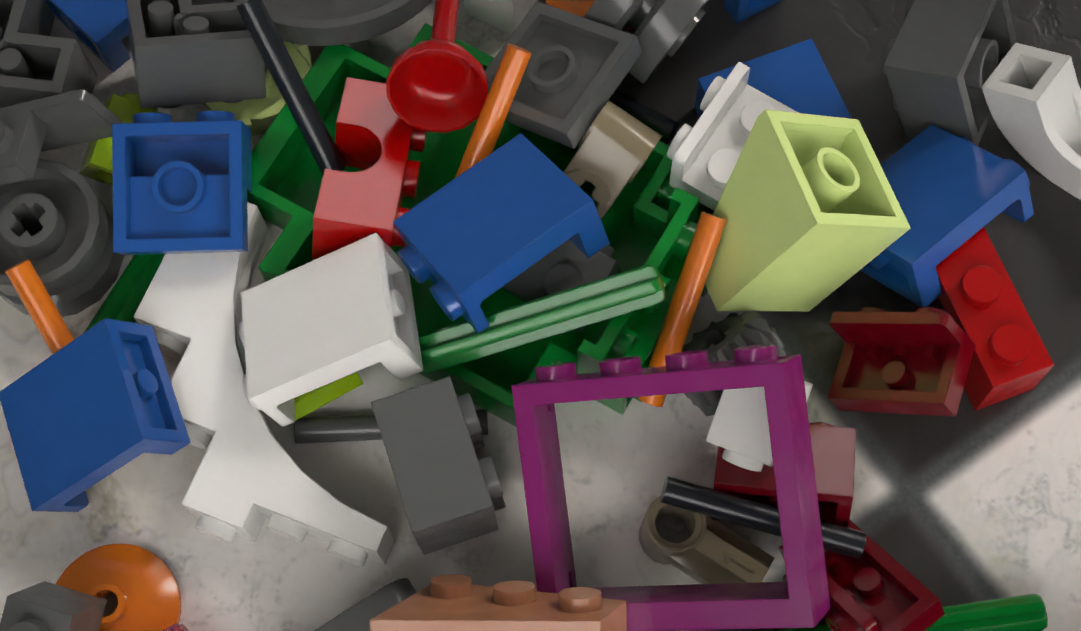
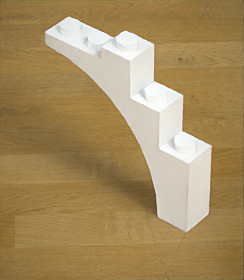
M247 202L248 252L165 254L134 315L138 324L153 326L161 353L181 359L171 378V384L191 442L189 445L206 449L211 441L181 504L198 519L195 529L228 544H232L235 535L256 542L267 518L269 521L266 528L286 539L303 543L307 534L330 543L326 551L347 563L363 567L368 558L385 565L395 543V539L388 526L341 503L303 473L278 443L262 410L255 409L245 395L242 385V378L246 373L245 347L239 334V324L243 321L241 292L251 288L253 272L269 231L257 205Z

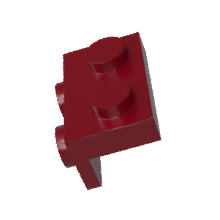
M863 307L858 312H833L829 326L845 341L827 399L839 410L956 417L976 345L949 313L932 307H921L915 312H887L874 307Z
M849 519L848 528L863 532ZM867 534L865 548L860 559L824 550L831 607L826 613L828 616L825 618V621L831 631H925L945 615L940 599ZM781 545L779 550L784 559L783 545ZM786 574L783 576L784 582H787Z

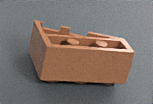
M446 574L433 577L430 580V585L370 619V631H627L626 600L601 598V591L590 587H571L563 589L558 593L536 591L535 584L528 581H504L491 587L472 585V578L467 575Z

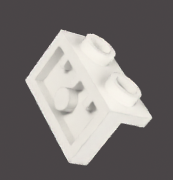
M741 62L736 64L727 79L717 76L713 80L700 104V109L704 111L694 127L684 124L679 129L667 152V158L672 160L669 185L699 198L701 204L712 210H715L757 117L765 109L799 113L748 85L750 67Z

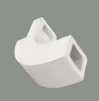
M1015 43L981 87L990 113L1005 138L1032 167L1049 181L1081 200V89L1072 58L1069 55Z

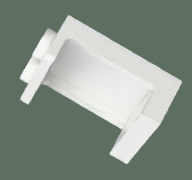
M377 233L241 292L243 321L239 324V334L245 347L246 373L242 378L243 389L248 401L255 409L262 410L282 427L296 421L295 397L378 362H381L400 381L424 371L409 271L400 257Z

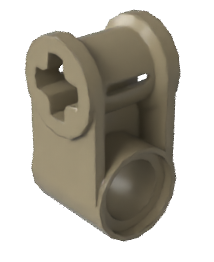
M608 101L577 147L579 150L564 173L579 187L585 181L591 182L596 187L592 197L599 203V205L594 204L601 219L611 208L627 182H632L662 136L611 101Z

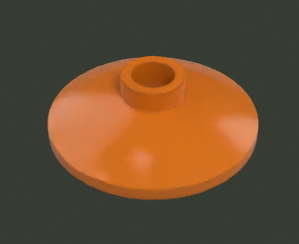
M109 544L94 548L74 560L56 582V585L99 598H103L108 594H115L117 596L118 605L116 610L111 615L102 618L99 631L177 630L181 615V594L176 578L170 568L158 556L142 547L131 544Z

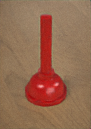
M460 0L435 1L431 39L419 42L399 55L394 60L387 74L386 94L394 113L408 125L426 132L447 133L465 128L479 118L488 95V78L482 64L463 46L455 43Z

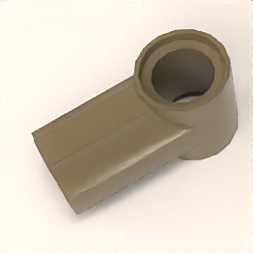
M661 496L657 497L649 506L639 529V542L644 552L653 561L663 565H673L701 584L762 582L775 559L709 516L660 503ZM664 515H673L680 518L688 529V540L681 543H671L664 540L656 530L655 520Z

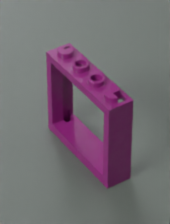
M753 345L734 349L735 360L709 362L707 350H697L665 355L666 366L642 368L640 356L599 361L600 372L577 374L575 362H565L557 365L535 367V379L513 385L512 394L537 591L558 593L566 588L577 587L554 403L764 387L787 582L593 588L601 591V598L626 600L627 631L815 627L831 607L801 354L777 356L776 345Z

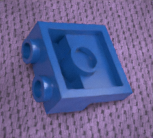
M227 111L196 113V122H172V116L169 114L148 112L134 114L133 123L112 124L113 253L119 255L248 252L247 192H252L251 129L243 121L235 120V114Z

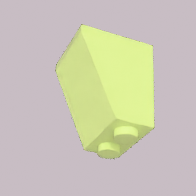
M767 109L757 117L713 213L715 216L726 219L727 222L705 282L706 288L712 298L716 311L809 312L911 229L858 119Z

